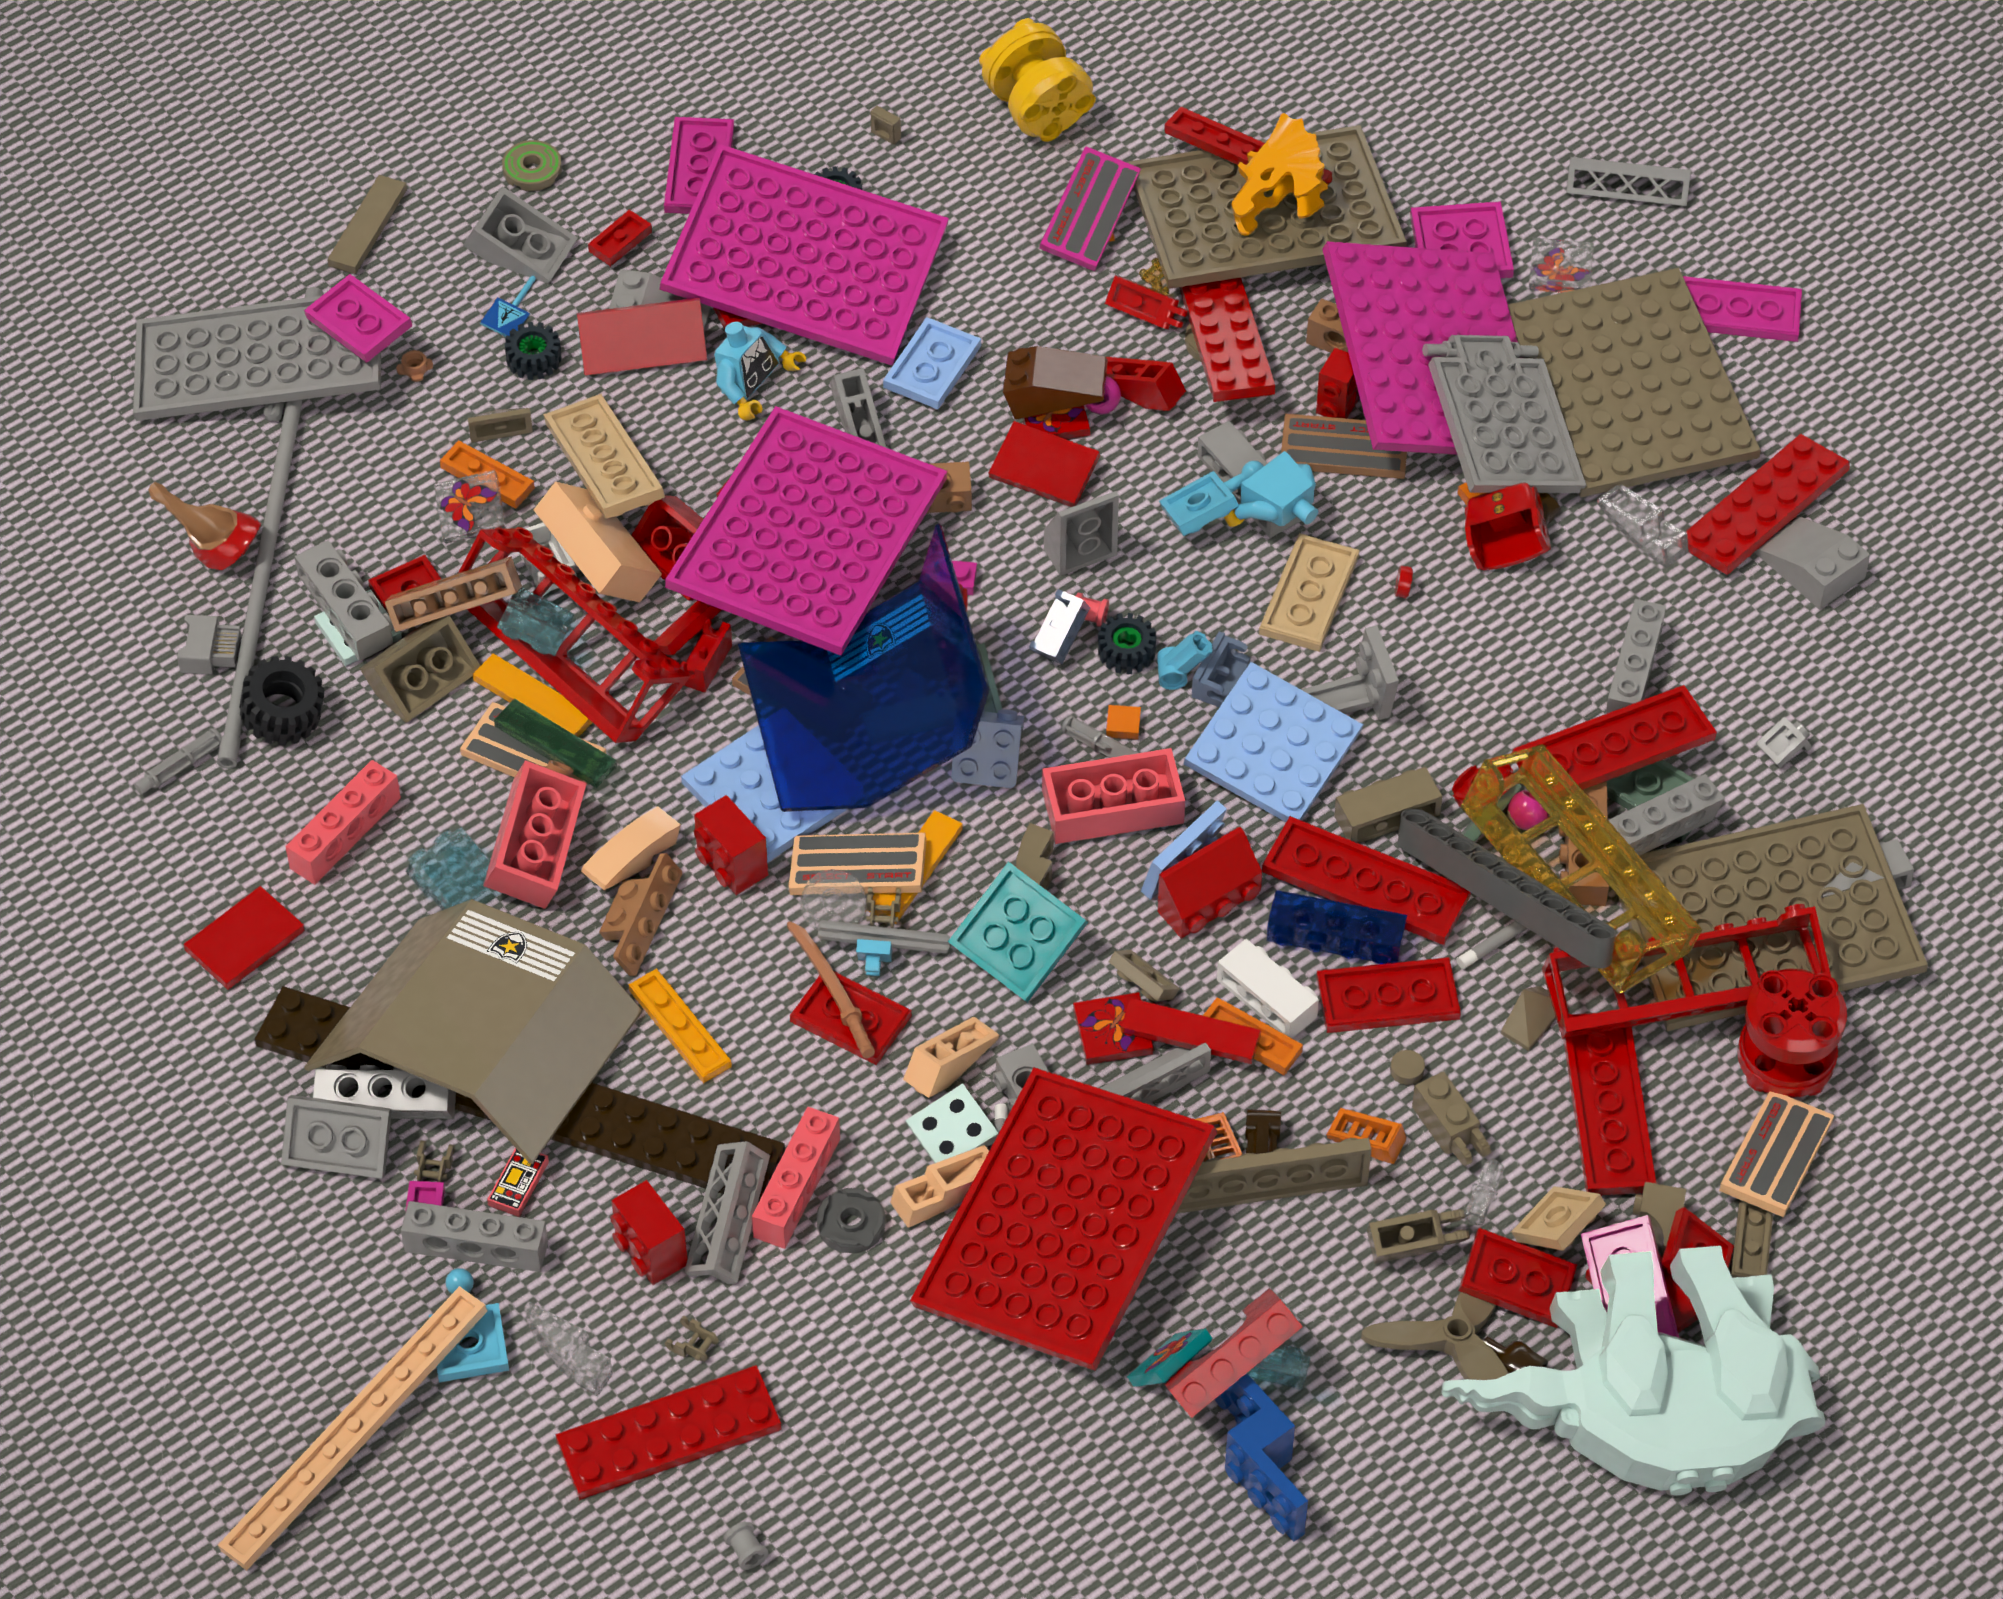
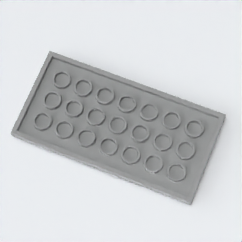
M379 288L372 289L381 296ZM321 296L138 319L136 323L133 415L136 421L380 390L381 352L366 363L308 320L304 310Z

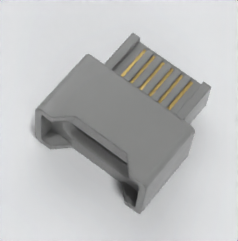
M185 615L184 620L187 623L188 636L186 646L178 650L177 654L180 673L213 675L214 666L236 667L241 640L240 626L219 625L218 616Z

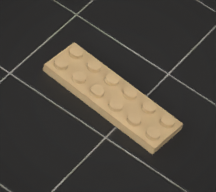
M602 394L543 414L546 426L605 519L620 516L629 510L650 505L654 501L665 498L663 487Z

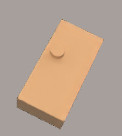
M555 481L535 507V513L599 594L641 602L662 575L616 516L605 519L587 489Z

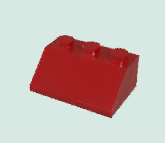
M665 495V498L654 501L648 506L631 536L662 573L660 577L665 580L700 526L703 518L677 496ZM683 595V596H684L687 600H689V601H693V600H694V599L691 598V597H688V596H686V595Z
M1239 826L1159 874L1157 912L1181 939L1190 933L1199 932L1213 919L1226 916L1235 906L1244 901H1251L1261 891L1262 870L1244 830Z

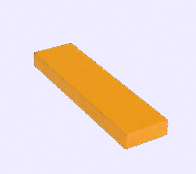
M494 653L473 673V681L550 726L579 737L593 723L563 695Z
M936 810L931 813L918 832L925 833L926 835L922 887L963 830V823ZM875 893L873 895L875 905L891 906L892 901H895L896 893ZM901 893L900 912H895V917H898V921L918 893ZM875 910V915L891 916V911Z
M657 968L628 984L630 993L703 1084L732 1067L730 1058Z

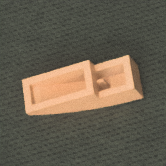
M657 806L634 820L612 837L584 864L581 872L603 890H606L650 867L654 855L676 844L681 824Z
M983 1145L929 1165L924 1175L896 1185L890 1203L905 1225L909 1228L962 1202L989 1152L987 1147Z

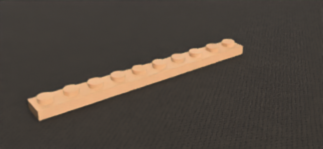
M459 1286L218 1544L221 1552L247 1571L488 1312L486 1305Z

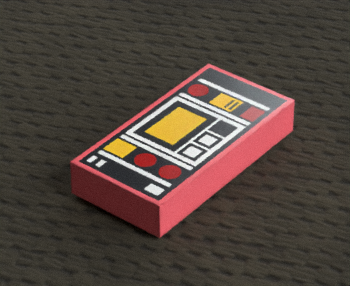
M515 1148L487 1199L488 1206L520 1217L549 1163L548 1156L540 1153L534 1163L531 1164Z

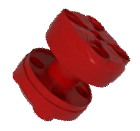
M1803 969L1766 971L1760 976L1759 981L1752 988L1748 997L1745 1012L1746 1024L1742 1029L1737 1050L1740 1067L1746 1076L1748 1085L1755 1091L1767 1093L1771 1091L1788 1097L1817 1095L1823 1091L1836 1067L1838 1043L1843 1036L1847 1021L1845 1000L1838 990L1836 980L1829 975L1817 974Z

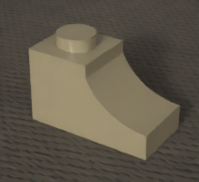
M1645 1182L1643 1194L1635 1195L1632 1215H1638L1639 1217L1648 1215L1650 1217L1660 1256L1663 1258L1675 1212L1684 1207L1686 1189Z

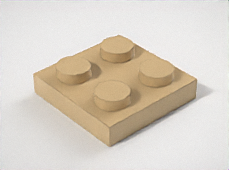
M1553 1186L1511 1232L1517 1242L1563 1251L1575 1241L1576 1236L1588 1224L1595 1220L1596 1215L1603 1209L1606 1203L1601 1195L1597 1193Z

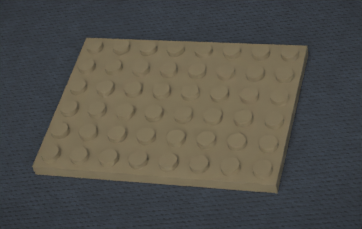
M1361 125L1311 133L1316 134L1320 148V162L1324 164V169L1332 172V182L1328 185V189L1320 194V198L1324 201L1322 208L1313 215L1300 219L1297 215V199L1293 192L1288 193L1276 207L1266 208L1255 217V220L1258 222V228L1247 236L1241 235L1238 232L1231 204L1247 182L1239 173L1237 164L1205 150L1128 161L1129 164L1141 168L1139 177L1134 185V191L1168 289L1326 264L1322 249L1327 241L1406 247L1407 241ZM1274 189L1265 191L1264 196H1272Z
M1679 268L1508 304L1518 343L1520 345L1537 346L1539 353L1537 358L1533 359H1544L1587 485L1580 490V498L1760 458V447Z
M1864 804L1644 853L1613 869L1609 865V872L1635 945L1648 943L1649 938L1658 935H1668V939L1681 937L1682 932L1692 929H1700L1701 933L1714 931L1715 926L1726 923H1733L1734 927L1745 926L1748 920L1766 917L1767 921H1773L1785 913V907L1794 904H1805V908L1816 907L1831 977L1836 980L1840 992L1927 972V961ZM1851 862L1862 866L1857 872H1849L1845 869ZM1868 869L1884 877L1873 882L1863 879L1857 880L1852 883L1849 890L1843 892L1835 887L1824 888L1840 872L1846 877L1858 878ZM1827 892L1835 893L1833 895L1822 898V895ZM1809 923L1808 930L1817 954L1811 924ZM1796 930L1746 939L1759 978L1764 972L1769 970L1803 969L1811 971L1799 932ZM1735 941L1681 950L1694 995L1751 986ZM1670 953L1640 957L1656 1002L1685 997ZM1746 1007L1663 1022L1666 1031H1672L1745 1014Z

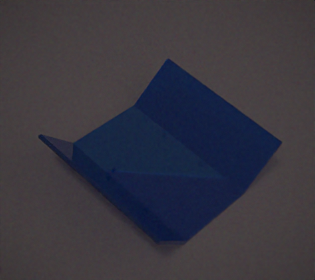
M940 524L935 525L919 582L867 612L842 655L835 654L802 640L744 642L738 644L780 809L783 812L869 808L971 748L990 691Z

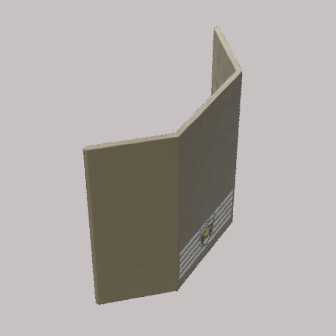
M471 899L421 918L415 923L307 1062L304 1069L310 1071L362 1053L473 1099L528 1163L533 1164L641 1015L642 1009L585 944Z

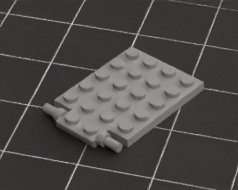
M1451 335L1448 341H1443L1442 344L1423 345L1422 352L1424 356H1439L1433 357L1428 366L1470 493H1490L1523 482L1528 483L1530 487L1535 486L1539 493H1580L1581 489L1587 486L1544 359H1533L1537 358L1539 353L1537 346L1520 345L1518 342H1511L1509 336Z

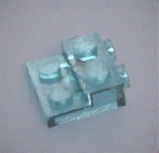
M521 587L516 594L511 595L497 628L501 629L503 634L511 639H521L531 644V647L541 654L549 653L555 656L566 636L574 613Z
M462 827L453 833L449 829L434 840L435 846L428 851L421 848L408 859L410 864L405 872L426 897L430 895L441 910L471 899L476 900L490 889L483 886L490 861Z
M1284 1346L1283 1350H1274L1247 1374L1254 1379L1303 1390L1310 1356L1304 1355V1350L1300 1348Z

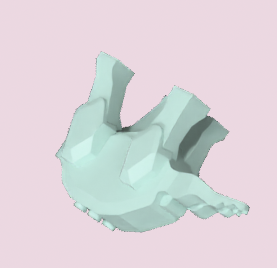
M1721 1246L1679 1249L1670 1264L1673 1280L1689 1297L1696 1312L1705 1345L1661 1332L1658 1333L1651 1251L1614 1254L1608 1256L1600 1270L1602 1284L1609 1295L1607 1312L1602 1304L1599 1289L1556 1292L1550 1306L1552 1321L1571 1337L1577 1369L1561 1371L1546 1367L1528 1366L1493 1380L1466 1379L1445 1381L1442 1384L1441 1392L1444 1398L1455 1397L1461 1405L1469 1402L1479 1412H1508L1523 1426L1530 1429H1541L1555 1425V1433L1562 1438H1568L1571 1446L1576 1451L1620 1479L1660 1491L1670 1490L1671 1495L1688 1494L1692 1491V1488L1705 1487L1707 1492L1725 1490L1727 1485L1761 1469L1773 1452L1786 1440L1811 1434L1825 1426L1824 1412L1817 1409L1811 1384L1820 1379L1818 1366L1791 1334L1779 1335L1770 1329L1774 1294L1772 1274L1732 1278L1724 1261Z

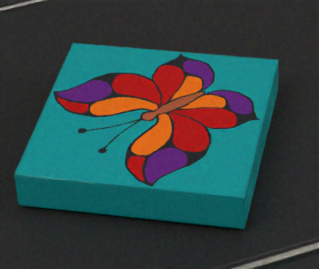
M1206 1328L1175 1333L1132 1371L1127 1378L1134 1387L1166 1383L1212 1341L1213 1337Z

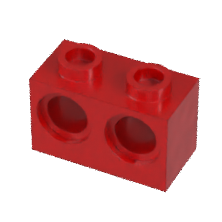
M1334 348L1319 372L1316 413L1324 417L1347 419L1360 396L1349 353Z

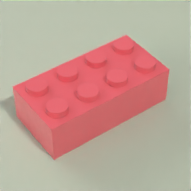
M1172 748L1042 769V793L1051 829L1054 832L1055 844L1184 824L1185 797Z
M525 760L513 779L483 886L546 909L558 890L587 783Z

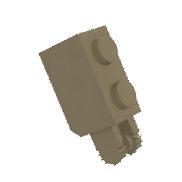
M1444 1071L1414 1086L1412 1108L1444 1153L1450 1154L1453 1152L1464 1166L1473 1162L1471 1152L1466 1147L1469 1144L1473 1145L1482 1158L1491 1153L1487 1139L1479 1130L1480 1121Z
M1457 1209L1438 1213L1437 1210H1428L1369 1223L1367 1234L1374 1264L1439 1251L1445 1245L1470 1239L1469 1231L1466 1230L1443 1234L1440 1225L1458 1222L1465 1218L1464 1210Z

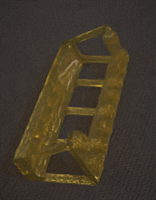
M1543 744L1483 761L1461 808L1509 864L1585 910L1584 907L1567 888L1590 874L1598 872L1629 908L1628 911L1606 924L1616 930L1631 920L1638 919L1656 939L1646 943L1632 929L1621 931L1616 936L1611 965L1606 968L1597 969L1618 994L1623 993L1690 953L1703 929ZM1524 760L1517 772L1503 779L1497 767ZM1518 783L1523 784L1550 815L1549 818L1523 833L1517 830L1497 806L1503 792ZM1554 826H1559L1590 862L1561 880L1528 843V841ZM1662 947L1667 952L1663 957L1634 973L1647 951Z

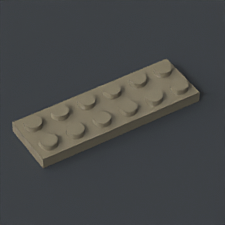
M1347 1138L1336 1143H1314L1307 1147L1296 1149L1280 1148L1269 1153H1246L1235 1158L1209 1159L1202 1162L1176 1214L1368 1186L1372 1151L1369 1138Z

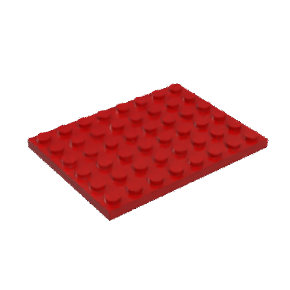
M1034 1067L910 1302L915 1308L1096 1371L1217 1134L1215 1126Z

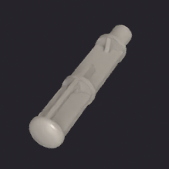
M1068 716L1062 724L1063 733L1070 735L1109 758L1139 753L1076 719L1074 716Z
M214 728L209 729V731L185 747H182L178 752L151 770H148L144 774V778L134 784L136 790L142 795L151 788L160 787V785L220 746L221 734Z

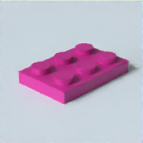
M351 274L342 279L304 310L308 320L366 363L413 326L410 317Z

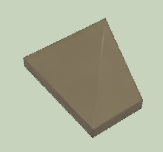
M530 408L496 409L468 418L471 443L533 433Z
M1541 986L1523 989L1501 1030L1503 1036L1527 1051L1535 1045L1556 1020L1548 990Z

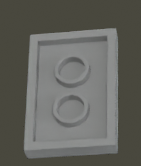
M290 1095L287 1098L281 1165L382 1179L386 1172L392 1109Z

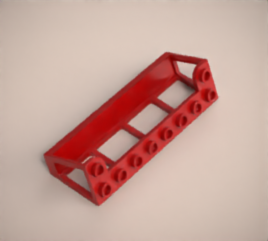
M522 527L481 529L458 573L471 570L486 541L490 546L499 550L489 563L505 559L511 553L519 552L546 577L517 610L511 607L503 598L467 610L615 743L636 741L686 684L690 676L680 668L681 665L676 660L667 657L661 652L656 642L644 637L633 622L619 615L614 605L602 600L595 593L596 590L591 585L582 582L576 577L571 567L559 562L549 548L540 545L534 540L533 534ZM553 583L588 613L558 648L525 618L526 614ZM595 620L630 650L601 685L595 682L567 656V652ZM634 662L632 671L644 684L628 711L609 694V690ZM672 683L639 721L635 715L650 687L653 684Z
M1794 904L1785 907V913L1773 921H1767L1766 917L1748 920L1745 926L1734 927L1733 923H1726L1715 926L1714 931L1701 933L1700 929H1692L1682 932L1681 937L1668 939V935H1658L1649 938L1648 943L1635 945V941L1620 942L1615 945L1611 965L1606 967L1619 1009L1569 1018L1560 972L1589 966L1560 948H1554L1553 953H1549L1542 967V972L1562 1039L1746 1007L1749 994L1759 981L1746 941L1748 938L1796 930L1799 932L1811 971L1831 976L1816 907L1805 908V904ZM1809 923L1811 924L1817 954L1808 930ZM1735 941L1751 986L1694 995L1681 950ZM1670 953L1685 997L1628 1007L1615 962Z

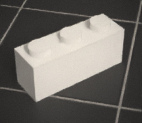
M1245 939L1218 961L1217 981L1279 1032L1294 1038L1317 1018L1319 999L1315 992L1307 986H1302L1293 978L1287 968L1279 966L1271 960L1262 947L1255 946Z

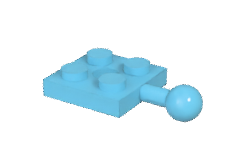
M1249 461L1243 466L1241 474L1224 483L1212 471L1159 500V503L1183 536L1195 533L1207 523L1217 518L1225 517L1231 510L1237 508L1239 505L1232 492L1241 488V483L1264 467V465L1259 461Z
M457 1268L447 1275L445 1283L447 1290L451 1294L459 1286L469 1293L473 1288L474 1281L469 1271ZM499 1303L486 1305L488 1312L462 1338L463 1340L466 1337H474L478 1340L477 1345L472 1348H463L459 1345V1342L436 1366L439 1382L509 1371Z

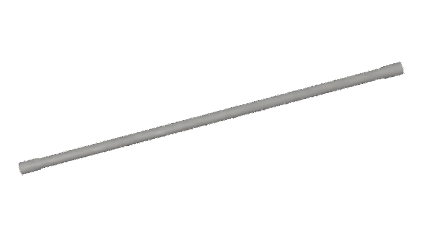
M310 287L305 292V298L324 295L323 291L316 287ZM303 400L286 402L226 725L217 758V764L226 769H232L237 764L243 723L239 708L243 681L254 664Z

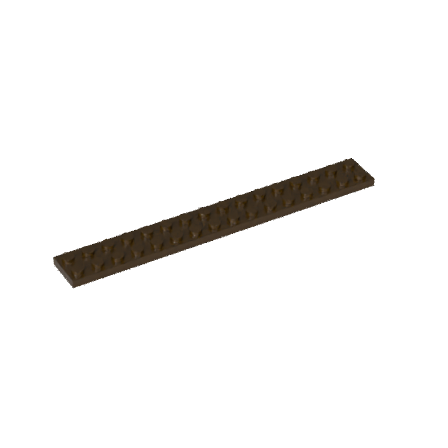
M282 986L254 1039L255 1045L265 1050L308 1062L350 1007ZM362 1053L327 1064L342 1065L347 1067V1070H360L362 1065L378 1066L380 1070H393L394 1067ZM595 1083L589 1085L550 1139L705 1189L707 1188L717 1146L747 1141L770 1155L759 1201L785 1152V1143ZM384 1085V1086H383V1087L392 1089V1085ZM419 1085L415 1087L412 1091V1096L417 1098L422 1096L426 1086ZM456 1092L455 1110L490 1120L473 1099ZM734 1154L727 1156L725 1169L732 1163ZM724 1185L718 1193L724 1194L726 1186Z

